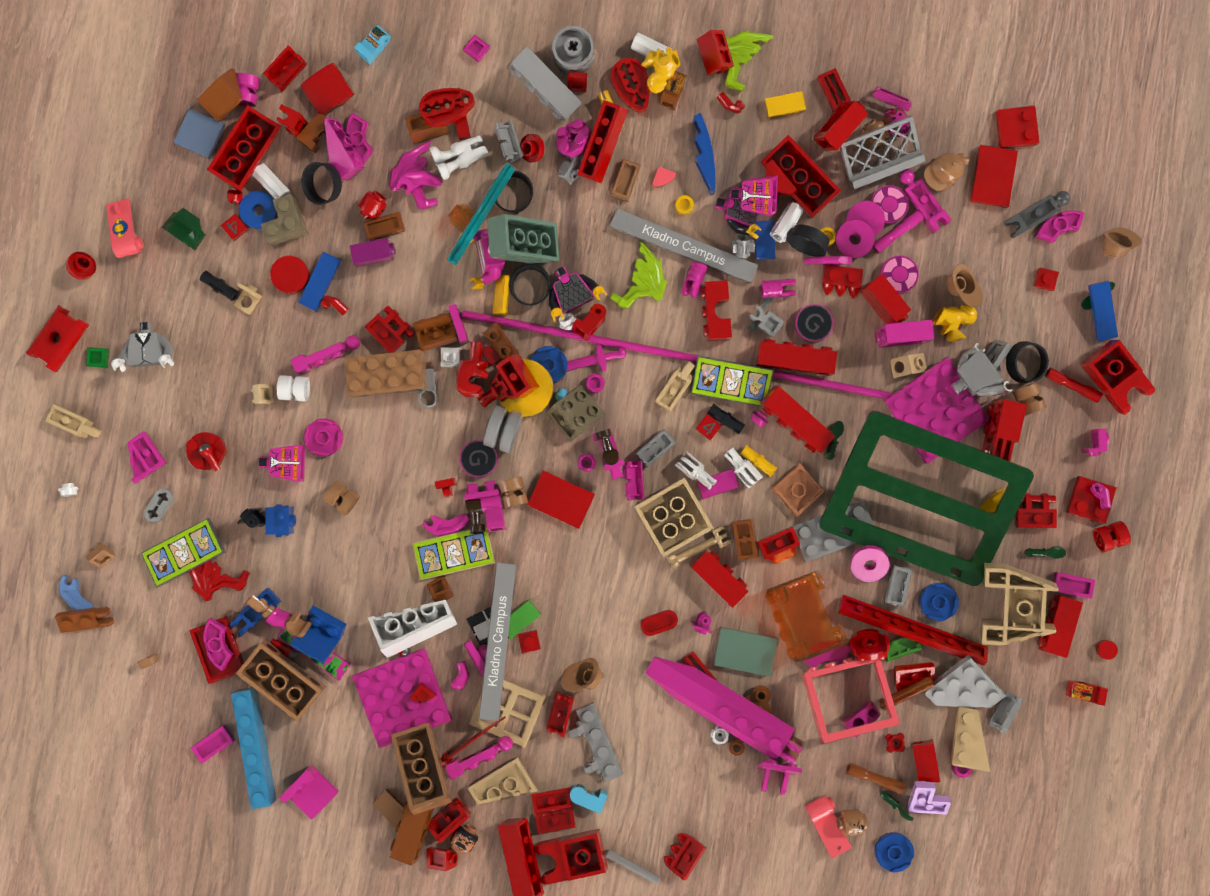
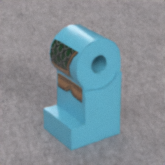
M377 25L361 43L358 42L355 45L354 49L362 59L371 65L389 43L391 35Z
M580 783L573 785L570 792L572 802L600 814L608 796V791L600 789V792L596 793Z

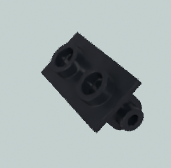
M247 508L239 516L241 519L237 523H245L250 528L263 527L265 525V517L260 513L262 508Z

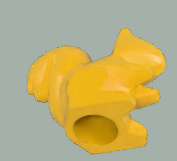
M667 47L665 54L664 50L658 48L657 51L651 50L647 54L645 61L641 65L646 68L654 67L655 72L650 74L647 79L649 90L652 93L663 91L667 85L666 80L681 65L676 49L671 50L670 47Z
M961 305L960 308L954 306L942 307L937 311L932 323L933 326H942L940 335L947 333L946 340L948 342H955L959 339H966V336L959 331V325L970 326L974 324L977 318V311L974 307L968 305Z

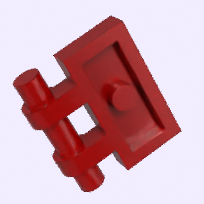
M388 305L383 310L387 316L383 319L377 314L365 328L389 353H394L405 343L401 336L405 333L411 338L415 332L411 329V325L408 322H404L399 317V313ZM392 321L399 326V329L396 331L389 325Z
M1026 493L1021 502L1024 504V508H1018L1016 512V527L1057 528V509H1049V503H1056V496L1048 495L1047 493H1041L1040 495ZM1032 503H1040L1041 509H1032Z

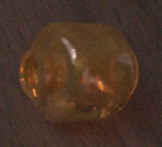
M464 203L456 204L448 215L450 217L449 222L459 231L464 232L475 211Z

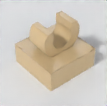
M272 384L252 385L253 389L250 390L254 395L252 403H274Z

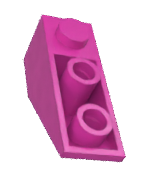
M325 118L329 164L337 169L341 180H350L365 168L362 158L353 148V143L343 131L342 124L337 119Z

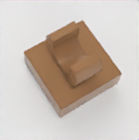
M98 542L97 548L94 550L92 548L89 549L86 559L89 563L102 568L116 556L112 550Z

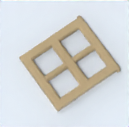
M503 679L502 688L511 691L506 705H500V711H503L500 719L504 716L506 718L499 722L497 727L493 726L486 732L498 737L508 736L512 739L513 743L525 748L546 696ZM518 694L536 701L530 716L512 710ZM480 696L469 725L483 730L491 724L479 720ZM510 715L527 721L521 737L504 730Z

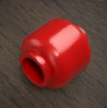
M375 190L373 192H366L358 203V207L361 210L360 214L368 220L370 218L378 219L387 208L386 198Z

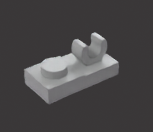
M995 339L985 353L997 371H1001L999 364L1002 363L1012 346L1007 342Z

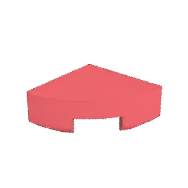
M658 167L652 186L661 187L673 181L676 173Z

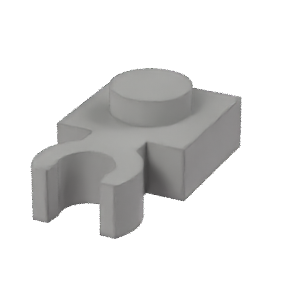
M755 306L754 309L758 312V316L755 317L749 314V319L760 322L757 328L771 338H774L784 324V321L770 311L764 314L761 307Z

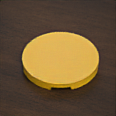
M523 359L540 387L526 397L507 398L505 401L499 400V402L508 412L516 411L522 413V417H528L540 413L548 405L553 395V381L548 370L541 364L533 360Z

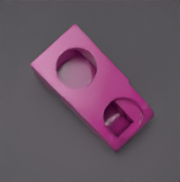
M868 701L851 715L842 719L841 722L846 729L875 722L881 713L872 701Z

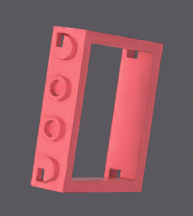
M854 657L843 660V664L828 663L824 665V669L817 670V667L806 669V673L801 675L821 744L900 724L884 669L879 659L862 662L855 661ZM873 663L889 719L828 734L812 678Z

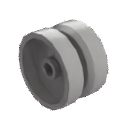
M568 26L561 29L555 35L552 42V53L556 67L566 75H568V71L585 73L591 68L594 61V42L591 35L585 29L579 26Z
M496 405L486 427L483 445L494 448L500 438V451L510 454L523 414L512 411L506 420V408Z

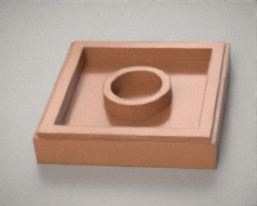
M801 463L771 488L796 517L826 492Z

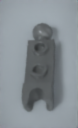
M1060 191L1056 194L1055 199L1050 194L1009 218L1003 225L1013 224L1016 227L1015 232L1011 234V238H1015L1061 211L1058 205H1067L1071 198L1070 194L1067 191Z

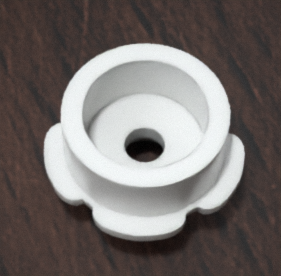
M572 313L564 314V319L560 316L559 327L570 330L577 318H574Z
M74 483L62 484V488H59L58 491H60L61 497L76 496L78 487L74 486Z
M718 725L710 733L713 742L716 744L726 743L730 734Z

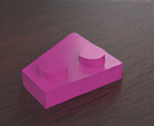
M146 431L128 441V450L131 455L130 466L133 468L134 475L132 481L134 484L139 483L167 464Z

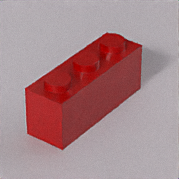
M705 550L690 567L733 608L749 592L746 589L748 585L740 577L736 579L732 575L734 571L727 564L722 566L718 562L720 557L715 552L711 551L709 553Z
M1054 594L1049 601L1050 610L1048 616L1045 617V623L1054 624L1056 633L1040 636L1038 639L1039 650L1064 658L1068 657L1083 602Z

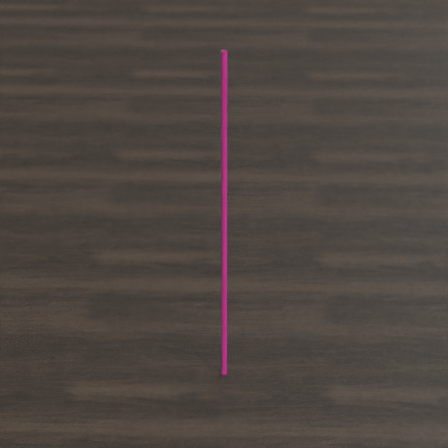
M466 310L462 312V318L493 324L497 322L498 325L585 341L574 331ZM592 335L586 341L695 363L699 356ZM777 370L773 371L772 376L773 378L887 399L894 394Z

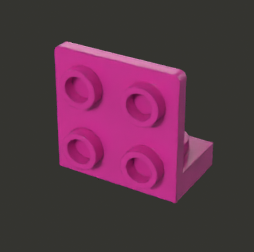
M311 765L280 796V799L284 803L291 799L310 819H313L339 791Z

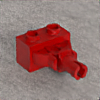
M519 354L510 355L496 365L498 371L494 380L489 383L492 387L488 392L480 396L478 401H483L480 404L486 408L497 398L502 402L507 398H523L540 386Z

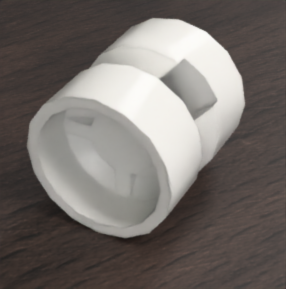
M279 376L277 382V397L279 400H291L294 398L295 401L307 402L310 393L308 377L296 376L293 379L292 376Z

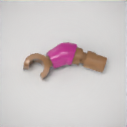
M252 595L245 602L256 612H261V615L265 618L264 621L268 624L286 628L295 637H303L312 625L311 622H306L299 618L301 616L300 612H294L292 615L277 606L267 605V601L264 598L257 599Z

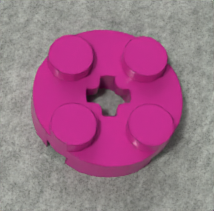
M581 119L560 127L556 132V148L562 155L571 158L576 157L586 150L585 145L590 139L592 130Z

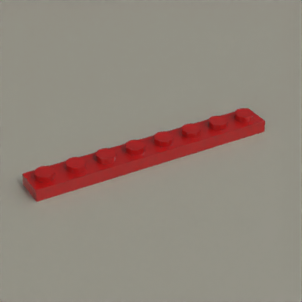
M842 595L840 599L839 614L961 658L969 655L977 664L983 666L988 662L987 646L846 595Z

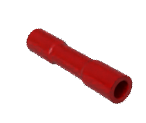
M1052 367L1045 374L1046 378L1064 385L1096 403L1103 396L1102 392L1084 385Z

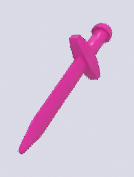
M597 344V354L568 361L567 371L599 363L602 371L606 372V361L620 357L623 359L626 357V351L624 348H619L617 351L604 353L601 344Z

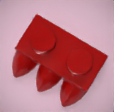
M826 264L824 266L822 282L824 293L828 296L835 286L837 295L841 297L848 288L849 295L854 299L862 287L864 269Z
M933 662L894 666V683L897 691L926 677H930L934 681L935 666Z
M679 833L677 836L682 846L676 844L670 846L675 858L672 856H664L663 858L666 866L682 880H687L707 847L693 836Z

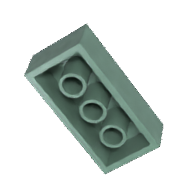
M508 214L487 218L490 258L538 265L560 261L557 223Z

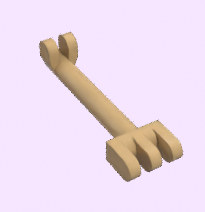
M724 525L712 530L714 537L677 555L668 557L672 568L679 566V562L717 543L720 548L732 543L731 539H727L724 542L722 540L729 536L727 532L719 534L720 531L725 529Z

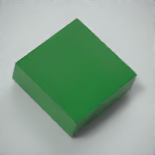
M87 347L86 366L108 368L109 349Z

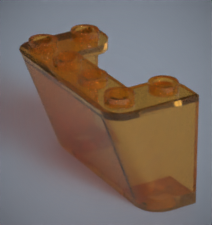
M820 570L769 588L765 595L766 601L773 611V619L779 626L780 636L786 644L787 654L795 662L813 658L849 643L842 625L832 627L818 592L827 588Z

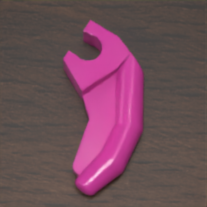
M424 170L406 172L398 180L395 190L399 191L400 186L405 185L407 187L405 194L409 195L417 187L422 185L437 187L438 185L441 186L443 181L436 174Z
M816 256L805 258L804 263L839 266L852 265V257Z
M461 514L451 520H446L432 515L430 518L434 521L433 525L429 526L427 522H424L422 525L430 533L436 536H444L457 533L463 529L470 517L467 514Z

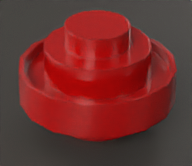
M527 134L521 139L522 158L526 162L531 163L540 161L544 155L545 148L542 138L537 134Z
M74 252L66 260L68 273L78 280L89 279L97 269L95 260L85 252Z

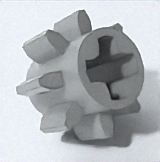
M740 234L736 237V240H732V253H736L737 257L747 258L750 256V252H755V243L751 236Z

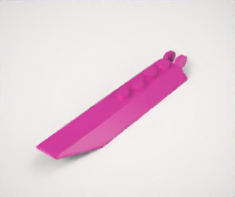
M658 657L653 658L645 673L676 700L769 758L777 761L779 756H781L784 760L795 763L796 758L784 750L785 746H787L792 751L801 753L802 748L790 740L795 728L693 666Z

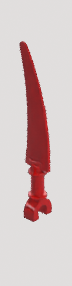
M506 716L481 730L452 752L444 753L443 757H441L442 765L450 763L453 756L504 720Z

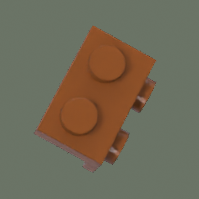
M450 313L439 314L435 317L421 319L413 323L419 348L422 351L458 341Z

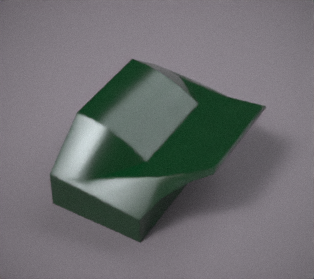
M184 208L178 212H173L162 226L163 229L194 250L197 249L206 236L201 230L200 219Z

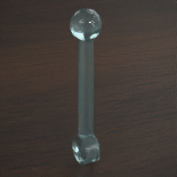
M771 297L764 298V304L761 307L763 312L767 304L771 303ZM754 321L753 324L748 327L750 332H754L756 330L755 326L758 321Z

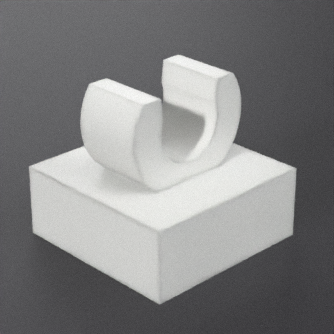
M441 348V367H458L461 361V348Z

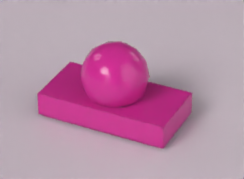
M469 640L464 643V647L483 677L487 644L480 645L476 650L472 641Z

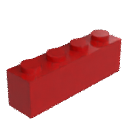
M603 100L577 175L602 184L627 116V109Z
M764 339V342L761 341L759 343L756 366L828 376L835 374L838 351H832V347L822 346L821 349H816L811 344H802L801 347L794 346V342L788 341L778 344L773 339Z
M773 386L760 402L763 406L762 410L767 415L776 417L777 424L784 429L787 427L791 431L790 435L797 441L801 439L806 444L804 447L812 454L814 452L821 454L835 438L834 434L780 386Z
M527 817L507 819L498 825L513 896H542L544 890Z

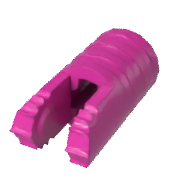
M695 261L691 262L681 290L683 296H688L690 293L692 298H697L708 268L706 265Z
M796 279L761 281V297L796 296L795 290H782V286L794 285Z

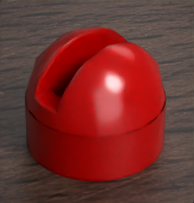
M228 190L227 199L230 204H233V202H236V205L240 204L243 199V192Z

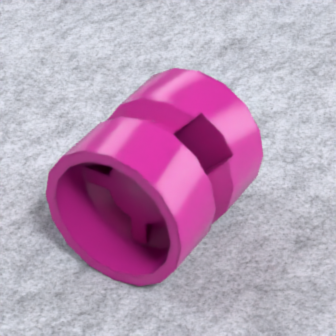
M236 73L242 101L238 105L256 107L258 95L255 92L259 90L260 79L251 74Z

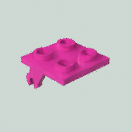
M766 759V761L757 764V769L764 770L761 785L762 792H766L770 770L783 772L780 795H785L789 774L802 773V769L797 768V764L793 763L777 765L778 761Z

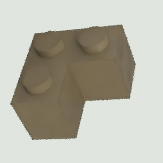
M292 194L273 199L279 218L261 224L266 242L271 246H276L308 235L297 199Z

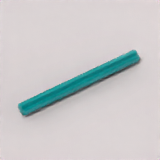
M510 164L504 165L447 257V260L453 265H457L514 173L515 169Z

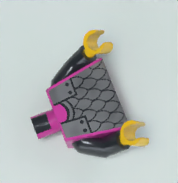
M731 192L729 199L717 198L715 208L726 211L724 220L727 221L728 226L735 233L751 235L755 239L759 237L754 233L756 230L761 231V228L756 225L758 213L741 209V200L732 199Z
M565 266L560 267L554 271L559 281L553 283V288L549 294V307L554 322H556V316H561L564 319V314L593 301L595 297L600 301L599 294L604 293L606 296L607 293L602 286H599L588 276L578 274L577 272L569 275Z

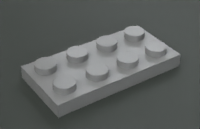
M864 500L849 504L845 513L847 516L873 525ZM822 515L791 526L794 528L801 544L798 546L805 563L857 543L823 531L819 524ZM843 526L841 532L851 535L852 529Z

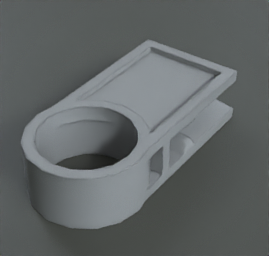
M433 368L426 369L428 390H418L419 403L426 408H432L438 402ZM427 391L435 395L434 403L429 406L425 405L421 400L423 393Z

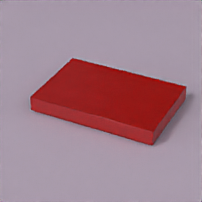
M986 145L979 146L970 202L1002 208L1009 207L1018 151Z
M543 470L527 505L579 529L595 494Z
M227 616L216 620L227 627L225 643L228 649L234 653L223 671L214 666L206 654L207 651L203 641L206 624L189 630L209 684L235 675L244 664Z

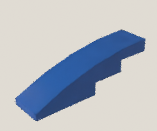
M699 113L694 115L693 123L699 134L695 136L694 143L700 154L696 156L695 163L711 196L715 192L714 154L708 129L702 114Z

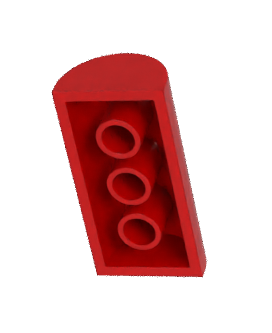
M247 105L207 168V171L242 192L282 127Z
M789 135L760 162L766 168V164L772 159L797 189L791 196L812 218L841 192L835 183Z

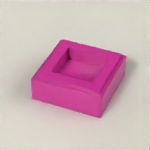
M473 35L463 51L479 63L490 49V46L476 35Z

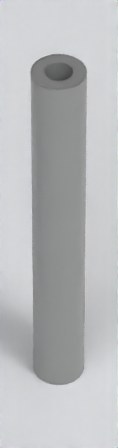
M608 849L605 855L607 858L655 884L658 883L659 876Z

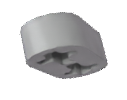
M170 489L157 490L144 511L146 520L149 522H159L164 518L174 501V493ZM167 493L166 497L168 500L162 501L161 494ZM157 509L156 514H158V517L152 518L151 510Z

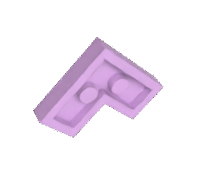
M915 781L907 804L908 812L947 815L951 804L950 796L934 795L936 790L935 782Z

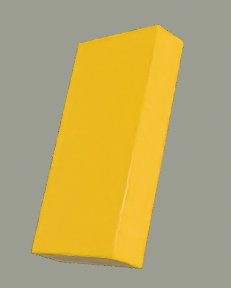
M802 91L765 98L764 100L768 119L806 111Z

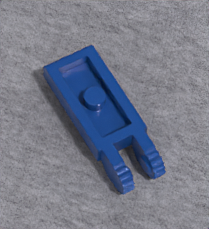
M269 587L256 597L257 599L264 598L267 601V605L271 604L274 607L282 602ZM248 605L230 623V626L234 628L244 620L247 625L239 630L238 635L241 637L256 626L264 617L261 615V612H256Z

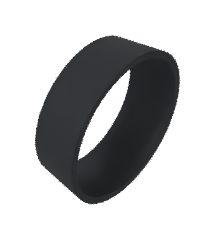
M313 162L307 165L302 173V189L310 202L316 205H324L336 200L340 195L342 181L339 172L334 166L327 163ZM320 166H324L329 171L333 180V191L328 200L322 199L316 193L313 185L314 173Z
M514 171L511 178H519L526 182L530 189V199L524 207L517 210L504 209L496 200L495 204L509 213L523 211L529 206L533 197V185L530 179L522 172Z
M803 224L795 225L787 237V242L794 249L813 257L825 256L830 242L828 236L822 231Z
M536 264L519 266L514 270L509 280L511 295L523 305L531 306L541 303L546 299L551 289V280L544 268ZM536 270L544 275L548 283V290L542 300L529 304L522 302L516 296L514 282L521 272Z
M1021 341L1013 345L1006 357L1007 372L1013 380L1019 383H1028L1041 379L1049 365L1046 350L1041 345L1028 341ZM1033 345L1040 354L1041 364L1038 373L1029 380L1019 373L1017 358L1023 348Z

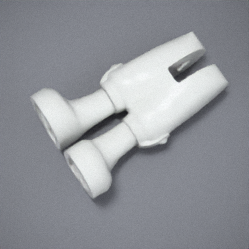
M481 136L472 137L459 143L455 142L451 149L446 151H440L436 146L429 148L443 180L448 179L450 173L458 167L461 169L468 168L470 164L488 154L486 147L481 146L483 144ZM453 157H458L456 158V160L452 162L444 163L445 161Z

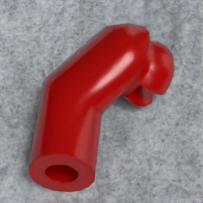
M724 92L717 96V100L728 111L738 114L745 108L742 101L737 100L734 104Z
M329 295L324 296V299L320 302L325 309L332 305L342 316L349 310L338 298Z

